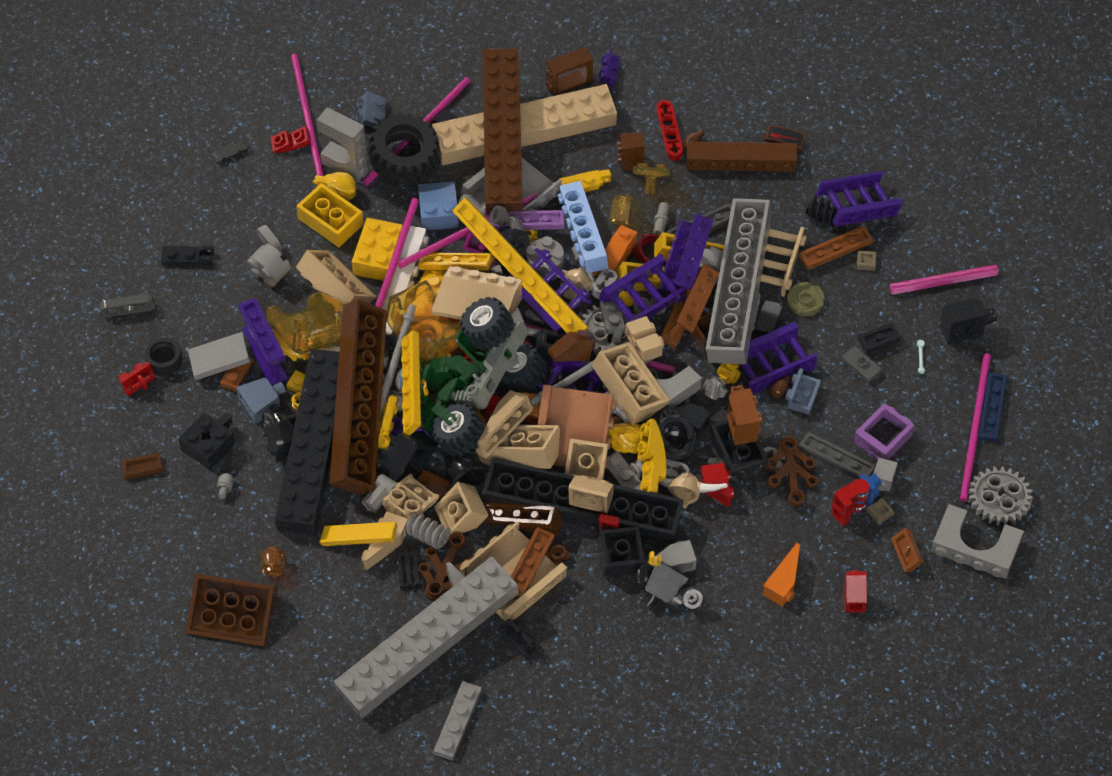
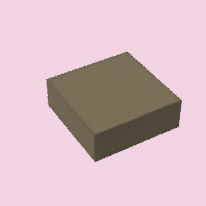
M858 251L856 269L875 271L876 252Z
M883 498L868 506L866 510L878 525L894 516L893 509Z

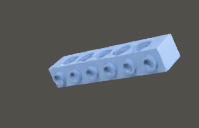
M581 181L559 186L560 194H557L560 205L563 204L562 210H564V217H567V228L572 229L570 235L572 242L576 241L574 246L576 254H580V266L585 268L587 274L608 269L607 255Z

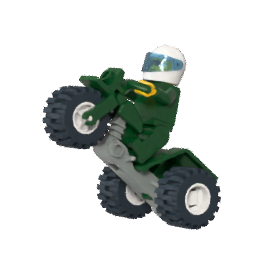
M486 297L485 299H478L477 302L474 301L470 307L465 309L466 312L461 316L463 318L460 320L461 329L455 341L470 359L471 363L462 356L457 355L454 357L443 356L424 361L420 365V398L426 406L425 408H420L421 422L424 423L423 428L447 454L457 456V454L463 456L464 453L468 454L472 449L475 450L478 445L477 442L484 432V422L470 404H474L478 409L486 408L495 389L499 386V382L502 383L508 392L514 391L522 394L524 392H534L537 390L536 385L540 386L543 384L542 381L546 379L545 374L548 373L547 364L532 345L523 344L528 334L527 327L523 322H518L514 326V320L509 311L500 300L494 297L492 299ZM402 368L397 372L395 379L396 387L400 393H402L403 386ZM429 392L437 393L438 397L435 401L429 398Z

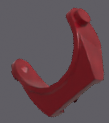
M642 234L631 251L634 257L644 264L650 261L642 250L646 245L655 243L659 235Z

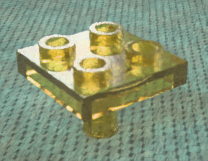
M637 163V166H633V175L646 177L644 194H649L650 186L651 194H656L657 178L670 177V169L667 168V165L656 164V167L653 168L645 163Z

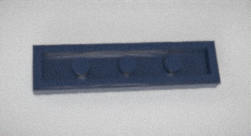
M988 372L978 435L980 440L997 442L1008 375Z

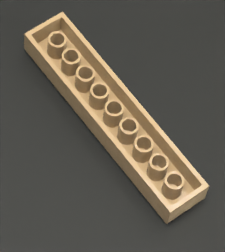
M607 84L520 104L521 147L616 125L617 112ZM484 113L432 124V128L435 129L436 136L439 139L438 155L442 165L484 156Z

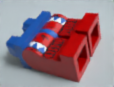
M875 473L869 477L865 474L859 476V479L834 493L830 513L842 526L849 523L852 514L861 512L865 507L873 504L874 498L879 496L880 493L878 487L882 484L881 479Z

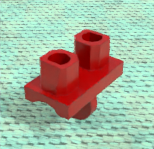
M139 362L134 366L132 372L129 374L124 372L118 376L124 393L127 396L140 388L144 391L147 390V384L156 378L149 362L144 364Z

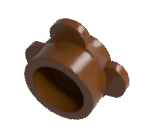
M556 544L547 552L546 556L558 566L565 559H569L570 553L566 551L564 546Z

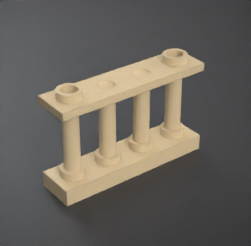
M771 227L769 229L768 236L795 242L794 250L767 244L766 247L768 252L791 257L789 265L764 259L763 266L786 272L784 279L764 274L761 276V282L781 286V296L783 297L786 290L791 289L792 279L790 278L800 247H804L807 236L804 235V227L800 228L798 235L773 230Z

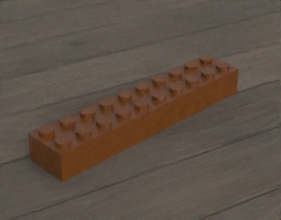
M519 48L483 49L485 215H490V212L497 205L505 207L507 211H522Z
M355 299L344 304L342 311L329 485L362 495L375 490L387 310L360 299Z

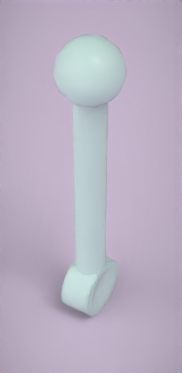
M918 340V341H917V347L919 348V368H918V373H919V374H924V373H925V368L923 367V347H924V341H923V340Z

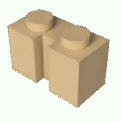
M647 316L626 323L625 336L643 362L662 356L664 341L661 336L658 337L654 324L650 323Z

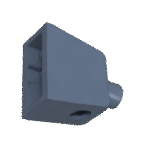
M266 378L236 387L239 400L255 424L263 420V412L268 410L274 412L280 407L278 396L286 392L282 382L271 386Z

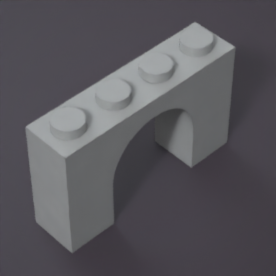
M327 107L317 119L318 131L335 139L342 146L330 141L320 153L321 163L336 172L350 174L354 181L358 183L362 177L364 178L369 170L364 126Z
M653 359L644 362L645 365L648 364V363H649L650 361H652ZM690 366L672 378L656 379L670 400L662 409L675 408L701 389L702 377Z
M948 504L934 538L931 552L940 557L950 558L959 564L964 563L972 566L976 570L986 571L995 577L1006 579L1024 531L1005 524L1000 538L994 547L982 551L972 549L962 541L960 536L967 510Z

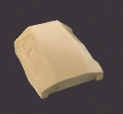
M409 474L397 483L391 492L383 498L382 504L387 512L409 520L414 513H417L418 516L423 514L436 503L439 495L432 493L415 480L413 475Z

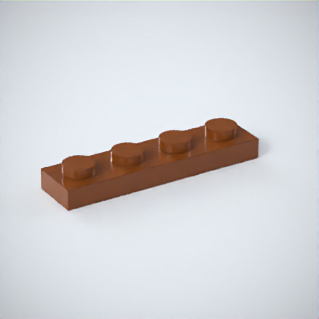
M861 226L800 252L799 258L806 269L811 270L872 244L873 238L865 226Z
M537 526L510 576L518 585L519 594L514 597L515 599L520 598L529 588L555 538L554 533Z

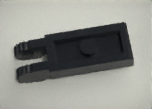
M207 245L201 247L163 246L161 263L162 265L175 266L211 265L214 258L210 255L214 254L215 249L213 246Z

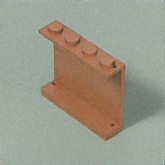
M543 385L538 425H559L560 427L559 453L553 466L566 467L570 438L609 444L608 449H610L612 438L609 437V431L613 430L614 418H611L612 410H616L617 399H614L615 395ZM609 457L606 459L605 468L608 467Z

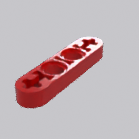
M662 100L657 103L656 109L662 139L668 159L677 161L683 156V146L672 103ZM663 108H665V109L667 110V114H665V115H664V109H663ZM671 121L673 124L670 126H666L663 124V122ZM674 135L676 139L669 140L667 136ZM673 146H675V151H676L677 153H674V152L672 151V147H673Z

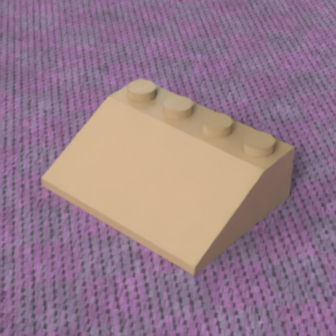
M450 266L443 277L431 314L461 320L463 319L461 317L462 314L466 312L465 309L472 305L471 303L477 302L481 298L490 297L492 299L494 297L504 304L512 316L522 299V280L515 279L514 277L499 276L495 273H483L478 270Z

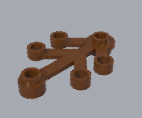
M786 436L779 441V450L773 457L768 458L769 462L765 464V467L769 471L775 470L778 461L786 456V463L775 475L770 476L767 484L772 489L777 488L780 480L788 473L790 486L788 502L791 506L798 507L803 503L805 495L798 489L796 474L805 480L807 488L813 489L817 485L818 479L807 471H811L814 468L815 461L798 449V443L794 437ZM794 456L803 462V468L795 462ZM771 480H775L777 484H773Z
M453 532L449 536L450 548L443 564L437 555V549L430 546L425 550L426 558L431 560L438 574L436 580H434L430 573L429 564L421 563L418 566V573L424 577L427 583L425 593L430 600L436 601L445 591L452 588L450 581L444 583L445 578L448 577L446 563L450 562L452 564L458 549H461L465 544V537L460 532ZM429 551L435 552L433 555L428 554ZM463 562L454 565V567L460 571V566ZM426 567L427 570L421 571V568ZM433 590L439 591L438 593H432Z

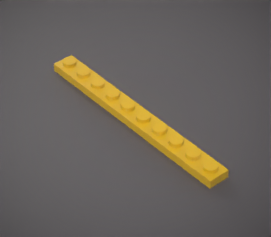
M464 197L452 210L453 213L516 279L522 280V286L566 333L577 332L578 330L587 331L589 327L481 212Z

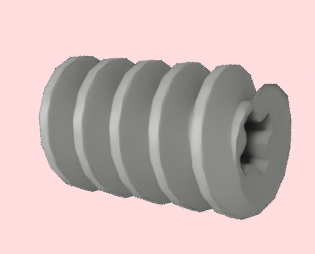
M414 513L406 525V533L419 539L423 543L425 542L435 549L443 547L451 533L450 528L444 529V525H438L437 521L432 522L429 517L425 519L423 514L418 516L417 513Z

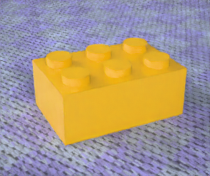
M322 183L296 206L298 219L337 247L343 245L364 225L363 212Z
M366 218L352 259L353 274L384 281L403 225Z

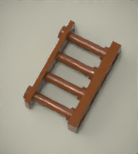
M706 264L702 265L691 291L687 290L685 299L680 303L675 302L660 333L665 344L674 349L678 345L684 329L693 333L717 281L719 272Z

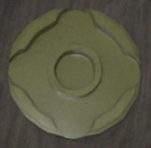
M808 282L792 286L787 295L788 307L792 312L800 316H813L819 313L824 305L823 291L817 285L814 286Z

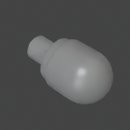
M224 473L218 479V497L221 499L226 498L227 493L232 490L234 478L231 474Z

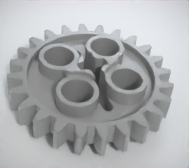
M593 306V311L587 309V314L582 315V321L589 327L587 332L594 340L592 348L594 349V354L621 344H614L612 334L611 343L608 342V334L605 332L600 308ZM622 313L624 324L626 325L628 319ZM622 333L621 342H624L627 338L625 333Z
M995 466L992 472L988 468H986L985 474L980 471L978 477L974 476L968 491V502L972 503L971 509H976V515L982 514L981 520L989 518V524L995 520L998 526L1000 521L1007 525L1008 520L1015 524L1016 518L1022 520V516H1026L1028 510H1030L1033 499L1031 496L1032 489H1029L1030 483H1024L1025 477L1018 478L1019 472L1012 474L1011 468L1006 472L1003 466L1000 471Z

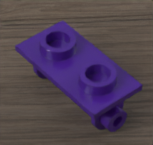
M610 49L607 55L604 54L600 64H602V68L598 74L600 79L598 86L602 85V83H606L609 87L616 84L620 59L618 55H612V49Z

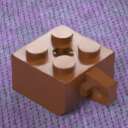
M743 385L732 386L729 396L727 420L734 445L758 441V434L761 433L760 423H762V415L756 409L758 406L756 395H752L751 388L744 389Z

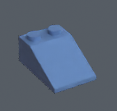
M455 182L418 184L422 228H425L426 231L459 228L458 217L452 211L457 206Z

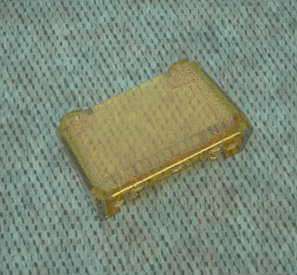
M427 280L390 296L387 307V324L399 337L404 322L403 316L407 313L409 304L416 306L413 316L415 319L414 322H411L408 334L412 330L419 332V361L421 363L448 356L459 346L455 338L461 329L460 322L455 325L449 317L431 314L437 291Z
M319 291L313 293L308 298L307 309L287 315L277 305L266 307V320L293 352L304 355L310 353V349L320 350L340 343L343 305L348 302Z

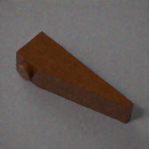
M483 503L489 515L483 522L507 527L518 521L519 530L534 533L538 526L555 535L559 534L563 517L555 507Z

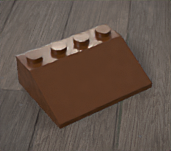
M195 574L186 633L265 646L275 609L278 586Z

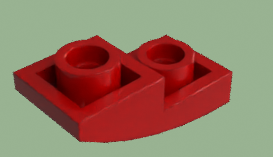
M306 126L291 133L285 130L270 137L274 153L288 152L311 144L309 129Z

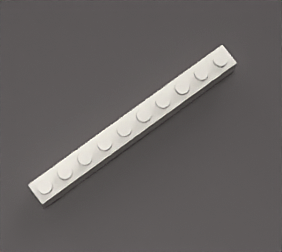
M410 226L399 261L424 249V247H428L429 237L425 228ZM421 259L401 269L397 264L382 308L387 310L386 334L395 335V337L397 335L404 308L407 307L410 300L409 292H413L414 277H418L419 274L418 264ZM385 354L383 371L384 368L387 369L389 365V355Z

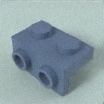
M368 91L362 97H359L357 101L358 113L355 120L363 126L367 125L374 128L381 119H385L386 98Z
M800 368L798 374L793 375L791 382L793 388L792 390L788 389L785 400H788V409L810 415L821 380L803 375L804 369Z

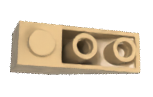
M386 512L384 517L379 519L378 523H397L394 542L369 543L368 550H364L361 558L364 570L371 568L402 544L407 534V518Z

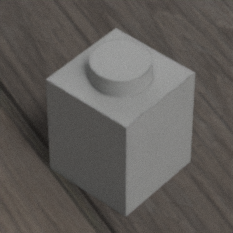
M878 458L874 473L882 481L881 486L878 487L880 491L890 492L896 473L897 462Z

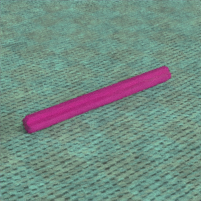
M989 265L890 284L891 294H899L998 275L997 265Z

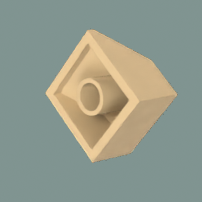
M570 438L565 474L572 476L584 475L593 480H603L609 444Z
M575 475L568 487L569 505L608 514L614 493L613 484L605 480H593L584 475Z
M457 482L434 506L441 524L444 525V529L447 527L451 529L450 535L453 532L464 533L476 529L489 516L475 486Z

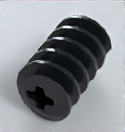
M815 195L808 204L806 215L809 213L810 218L815 216L817 221L822 219L824 224L829 222V226L833 227L835 225L833 219L837 210L834 205L830 206V200L824 204V198L822 197L817 201V196ZM835 226L836 229H840V228L842 227V226Z

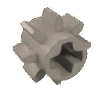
M715 376L710 380L707 379L703 385L706 390L705 395L714 400L720 397L724 398L728 391L725 387L726 382Z

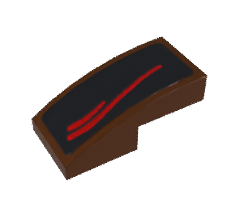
M769 125L763 141L767 143H796L797 152L802 149L805 134L789 128Z

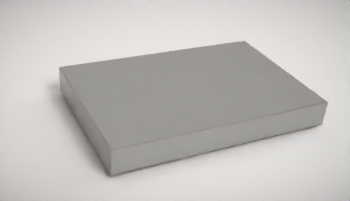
M242 332L188 349L195 380L250 363Z

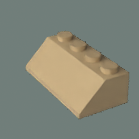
M306 250L296 266L301 272V276L309 280L313 284V288L320 291L324 298L336 306V310L341 314L344 304L355 299L371 303L377 297L330 251Z
M630 342L598 353L592 367L609 392L615 395L614 399H617L618 405L631 424L649 419L670 402Z
M518 425L487 458H483L478 445L476 451L480 461L488 464L489 467L493 458L535 468H551L559 453L560 427L559 425Z

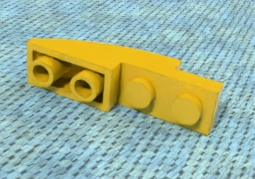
M650 419L642 424L639 430L640 441L637 447V460L644 462L640 489L657 494L658 483L666 478V455L663 439L656 420Z

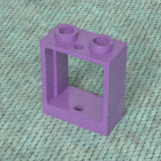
M884 403L855 432L853 443L877 460L878 458L889 460L913 435L915 425L910 419L900 415L896 409ZM882 417L902 430L887 447L867 433Z

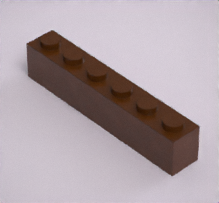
M687 141L686 170L796 172V143Z

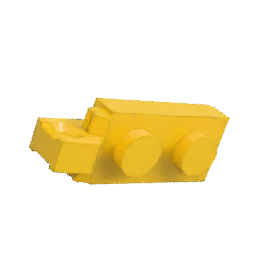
M595 170L559 179L562 180V185L581 181L584 192L599 189L600 186L604 185L603 183L611 182V173L609 170H601L600 172Z
M392 395L386 400L379 423L378 448L384 450L388 448L391 441L388 434L391 433L394 426L392 417L396 415L398 405H396L397 397Z

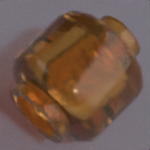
M268 546L260 552L259 568L266 576L276 577L285 570V553L277 546Z

